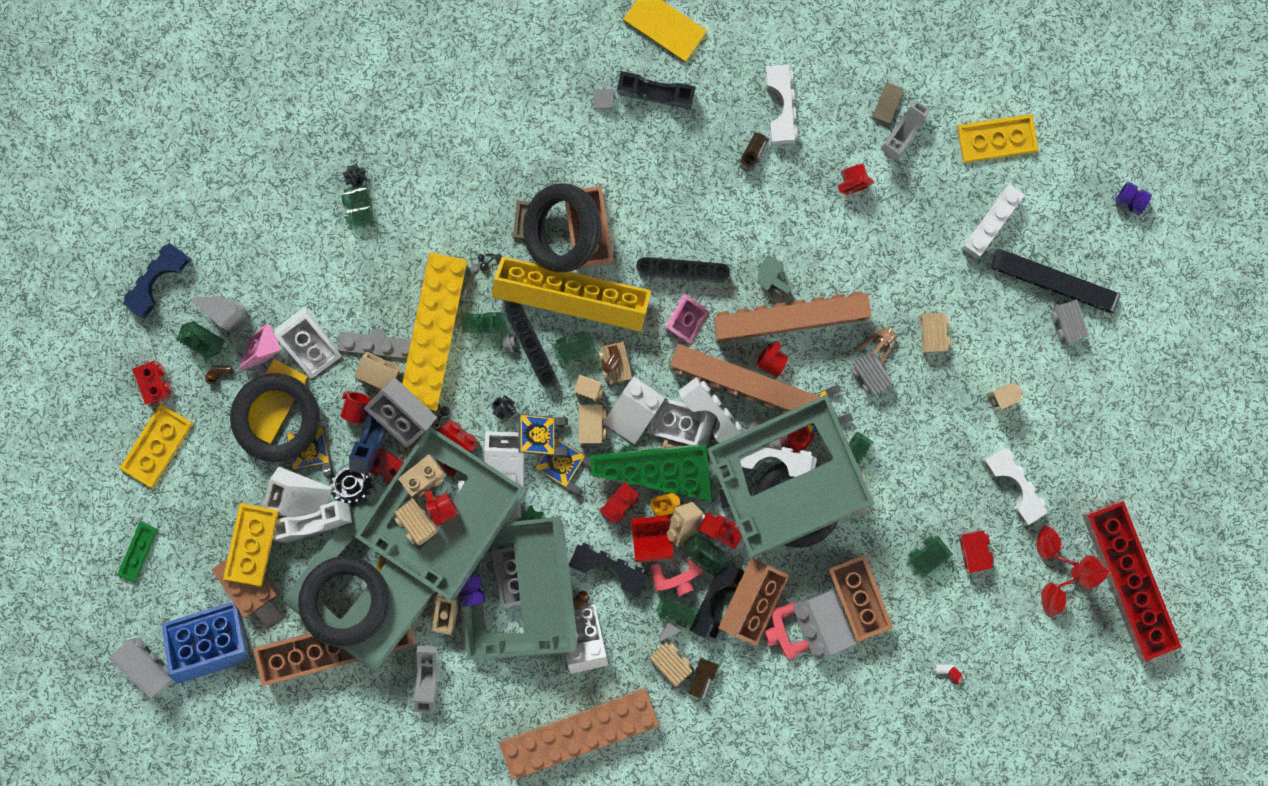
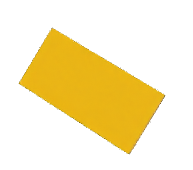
M636 0L623 19L624 22L685 63L707 33L706 29L663 0Z
M1033 114L957 125L963 163L1039 151Z
M273 359L266 374L279 373L289 375L304 384L308 379L306 375L276 359ZM279 390L268 391L257 397L250 407L248 416L253 434L272 444L296 400L288 393Z
M160 403L119 469L153 489L194 423Z
M239 503L223 580L263 587L279 510Z

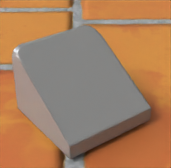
M614 89L595 90L594 109L613 110Z
M273 600L255 611L257 617L266 627L283 617Z
M667 622L659 635V640L663 641L680 632L681 629Z

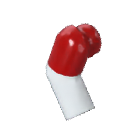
M935 665L936 674H947L955 685L961 683L962 673L954 665Z

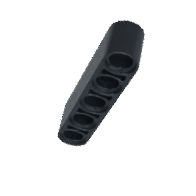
M642 257L636 264L638 274L646 277L721 283L725 282L730 274L729 267L723 263ZM647 262L650 265V269L642 271L639 268L640 264ZM661 264H667L669 271L662 273L658 267ZM681 265L688 268V272L684 275L680 274L677 270ZM699 267L706 268L707 274L705 276L697 274ZM724 269L726 276L723 278L718 277L716 270Z
M508 302L505 306L506 314L539 382L547 388L554 386L557 380L556 375L522 305L516 302ZM513 305L519 307V312L516 315L509 313V309ZM522 322L528 324L525 332H520L517 329L518 325ZM530 339L536 341V346L533 349L526 348V342ZM541 356L544 358L545 362L542 366L534 364L536 357ZM547 373L553 376V380L549 384L544 383L542 380L543 376Z

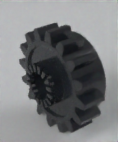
M344 467L343 470L337 472L335 478H332L333 484L330 485L332 487L331 494L335 500L347 503L351 508H353L354 503L360 506L361 500L367 501L366 495H372L370 489L374 488L370 475L351 471L350 467Z

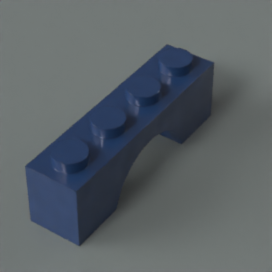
M171 243L164 245L160 249V255L156 260H152L149 263L148 270L144 276L141 275L137 279L134 289L128 291L124 296L122 304L143 319H146L156 306L152 293L155 281L165 273L175 272L180 274L191 260L189 256Z
M371 414L368 415L366 428L361 440L355 442L349 455L350 470L369 475L388 431Z

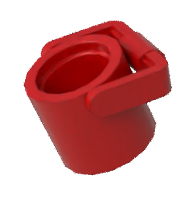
M862 163L840 172L844 182L838 185L839 193L849 195L870 187L874 184V181L868 176L866 168Z
M770 342L760 353L756 363L758 369L776 378L782 373L788 360V356L779 351L782 347L780 342Z
M346 390L342 395V399L345 400L340 416L351 423H363L367 414L364 407L372 398L359 392Z
M806 426L780 438V444L782 447L793 449V453H798L806 450L815 435Z
M431 491L424 492L427 501L425 505L435 525L439 526L459 515L452 498L447 492L435 499Z

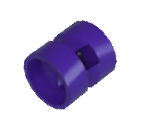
M1127 181L1119 192L1115 203L1124 208L1128 206L1129 211L1139 216L1147 207L1152 194L1144 189L1138 190V186Z
M481 575L469 577L461 589L462 595L459 596L461 607L486 602L484 591L480 590L483 586Z

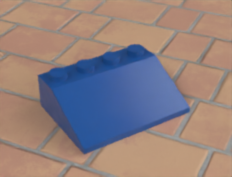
M233 601L162 624L169 676L177 684L252 661L249 642L240 612Z

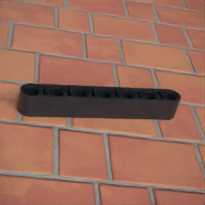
M1001 249L996 250L990 266L995 271L998 269L1000 273L1011 277L1016 276L1017 279L1030 284L1033 282L1035 286L1046 290L1052 289L1054 293L1065 297L1070 296V299L1084 304L1087 302V305L1100 310L1105 309V312L1115 313L1121 294Z

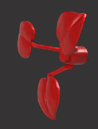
M1043 526L1037 538V552L1044 559H1051L1054 556L1058 560L1074 565L1071 569V575L1074 579L1061 583L1058 586L1054 583H1048L1042 590L1041 601L1043 609L1049 617H1053L1062 613L1067 605V597L1065 592L1061 590L1062 587L1080 581L1081 586L1086 589H1092L1101 584L1111 571L1094 556H1085L1079 564V562H1074L1057 555L1062 549L1061 539L1054 529L1049 526Z

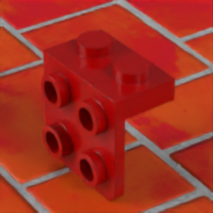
M452 420L448 421L438 431L470 453L474 452L481 444L475 436L468 434L462 429L460 424ZM436 460L443 471L452 477L458 472V470Z
M669 515L631 519L636 562L668 560L674 557L672 542L667 537V531L670 528Z

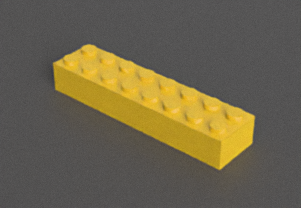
M429 252L402 384L429 410L437 411L467 260Z
M502 256L494 277L491 297L642 332L651 290L573 272H553L538 264Z

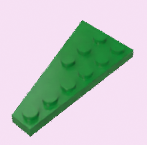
M706 444L590 455L592 476L614 481H624L633 485L638 484L646 488L674 494L679 493L687 495V497H697L712 502Z

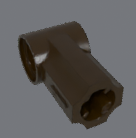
M754 132L740 159V167L744 171L749 172L756 167L769 141L765 135ZM749 157L754 163L748 165L744 162V159Z
M700 658L689 694L705 699L719 664Z

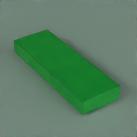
M139 522L117 576L134 583L137 582L158 528Z

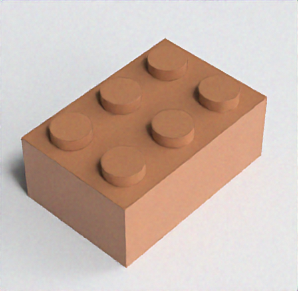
M227 559L212 569L244 618L249 617L257 609L280 595L267 573H265L263 587L223 580Z

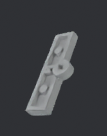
M380 328L374 329L371 335L340 332L338 351L362 354L368 352L373 355L407 359L411 339L386 337L385 331Z

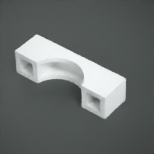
M789 64L766 66V89L776 93L783 105L782 114L776 120L770 122V144L794 143L795 138L798 137L797 126L793 124V119H796V108H792V100H795L794 89H791L790 82H793V71L789 70Z
M1008 184L961 249L973 258H979L1024 197V194Z
M696 377L678 391L684 403L692 412L705 410L717 416V422L712 432L718 443L741 434L744 431L742 425L738 421L734 422L731 419L733 415L727 408L723 409L721 407L722 402L717 395L714 394L712 396L709 392L711 389L705 381L700 382Z
M769 444L740 456L742 468L755 471L767 460L780 459L786 464L789 476L793 478L815 469L817 458L812 456L811 452L800 451V454L793 453V449L782 447L781 450L774 449L775 446Z
M1000 448L982 460L992 477L1005 476L1017 485L1019 500L1014 510L1024 525H1030L1048 513L1045 509L1047 505L1041 497H1037L1034 485L1030 481L1027 482L1024 477L1025 472L1021 466H1017L1013 461L1015 458L1009 449Z
M334 501L320 506L319 511L309 515L278 519L273 540L289 543L352 523L349 504Z

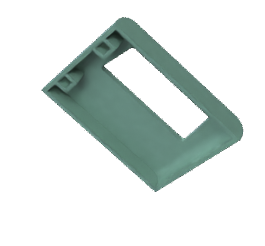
M827 394L707 449L750 557L764 554L867 509L874 504ZM810 424H815L833 456V460L751 496L740 456ZM728 467L730 475L724 478L721 469ZM750 523L753 531L746 533L743 525Z
M429 427L423 433L355 537L449 601H452L459 594L521 500L525 488L432 427ZM429 454L434 459L467 475L468 479L453 500L459 515L439 526L436 525L439 532L428 539L419 552H415L389 530L388 525L395 516L394 512L401 507L409 495L398 478ZM383 541L389 544L385 551L378 547ZM431 574L438 577L434 584L427 580Z
M368 499L367 501L361 500L360 506L356 505L351 512L352 523L340 526L284 597L283 603L298 615H300L298 609L299 592L305 578L320 563L341 555L375 507ZM395 519L391 520L388 529L415 552H419L424 543L422 545L412 544L406 536L408 531L405 527L401 528ZM390 560L379 571L389 591V610L384 623L368 640L354 646L342 647L374 673L437 593ZM431 574L427 580L434 584L438 577ZM368 586L342 619L335 616L317 598V609L321 619L327 625L339 629L349 628L361 622L367 615L371 605V593Z
M560 517L505 523L490 547L507 543L514 544L524 632H489L485 602L462 607L467 659L476 660L573 652L577 646V632L563 521ZM480 562L470 577L481 575ZM547 641L550 642L549 649H546ZM494 645H496L497 653H493Z

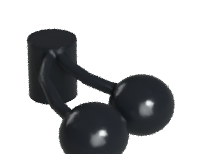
M488 253L486 255H493L495 257L491 258L488 262H483L485 256L479 254L477 259L481 262L480 270L483 272L487 271L489 268L488 264L493 259L499 265L502 255Z
M446 406L440 409L442 415L439 417L438 422L434 421L433 428L436 431H439L442 427L439 423L440 419L450 414V409Z

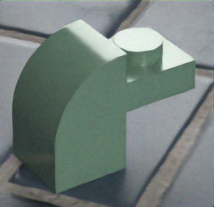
M767 255L759 268V285L765 292L771 286L774 288L772 291L777 295L783 296L784 294L787 296L792 287L776 278L784 264L770 255Z

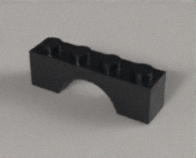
M621 71L617 95L691 110L696 86L682 83H660L648 80L639 74Z
M584 542L582 545L577 544L569 562L570 567L587 573L596 566L611 567L618 573L621 579V589L635 596H640L648 578V575L645 574V569L635 566V569L627 566L629 562L620 558L617 561L610 558L611 554L602 550L599 553L592 550L593 546Z
M723 560L721 561L690 627L691 632L717 643L723 631L718 628L721 623L720 610L722 603L730 593L736 591L745 572L744 570Z

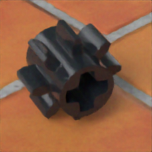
M357 163L351 166L348 165L346 172L342 173L345 178V184H351L353 189L363 186L364 180H367L365 168H359Z
M506 395L503 396V399L501 397L496 398L492 404V409L494 410L492 414L502 421L505 417L507 419L511 418L516 411L515 401Z

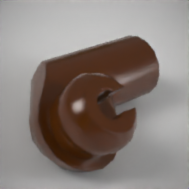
M617 345L608 347L610 358L602 365V370L605 373L614 372L621 362Z
M213 366L205 375L206 383L214 384L221 375H232V366Z
M580 591L573 598L574 609H579L588 602L589 596L586 591Z

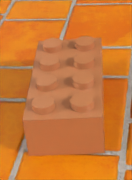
M602 186L584 188L582 190L589 194L598 208L601 219V235L597 249L591 259L576 270L613 264ZM565 201L573 248L579 237V217L574 207Z
M864 554L826 568L856 642L893 628Z
M751 557L718 628L757 646L790 575Z

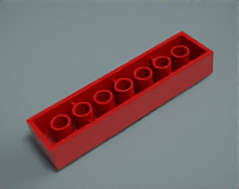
M1116 501L1083 514V519L1100 562L1111 571L1107 579L1138 658L1148 661L1182 648L1125 502Z

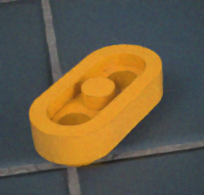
M674 493L656 496L650 502L651 509L657 516L672 514L675 507L678 508L681 504L679 497Z

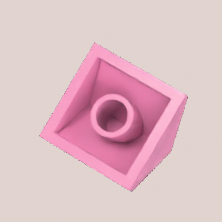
M684 294L665 330L691 344L710 311Z
M266 323L249 337L239 366L240 370L263 364L281 350L269 324Z

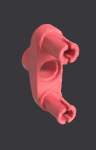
M694 548L684 552L690 566L689 571L673 578L665 579L659 563L648 567L655 582L653 585L656 591L675 587L679 597L694 590L691 580L706 570Z
M795 602L782 607L776 606L770 617L772 628L764 630L768 646L771 647L778 644L787 660L810 650L807 640L791 644L782 622L783 618L795 614L792 607L796 604Z

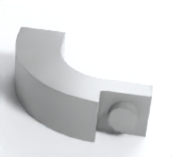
M915 99L880 150L886 156L897 160L931 110Z
M418 645L416 651L417 681L414 695V712L434 713L439 652H437V647Z

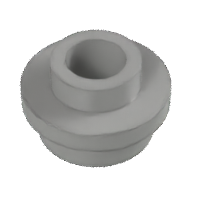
M511 333L502 338L505 351L515 352L516 347H518L517 338Z

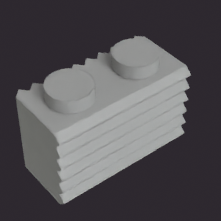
M1077 300L1052 308L1051 318L1054 323H1057L1059 329L1057 330V335L1060 341L1067 344L1089 336Z
M872 351L852 364L854 366L852 368L853 373L857 378L861 377L865 384L862 386L868 394L872 393L875 396L894 383L878 358L872 355Z

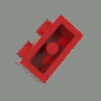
M151 361L132 369L145 405L150 406L171 398L170 392H172L170 383L165 381L163 375L166 373L162 364H159L157 361Z
M380 447L370 473L374 476L379 474L384 478L383 482L389 485L404 462Z
M624 482L600 509V512L613 524L616 521L620 523L627 515L624 513L628 507L633 508L639 501L637 498L639 494Z
M706 513L698 528L703 533L735 550L741 542L742 535L738 525L720 514L715 517Z
M985 530L958 534L966 572L973 573L992 569L994 558L988 550V545H990L988 533L985 534Z

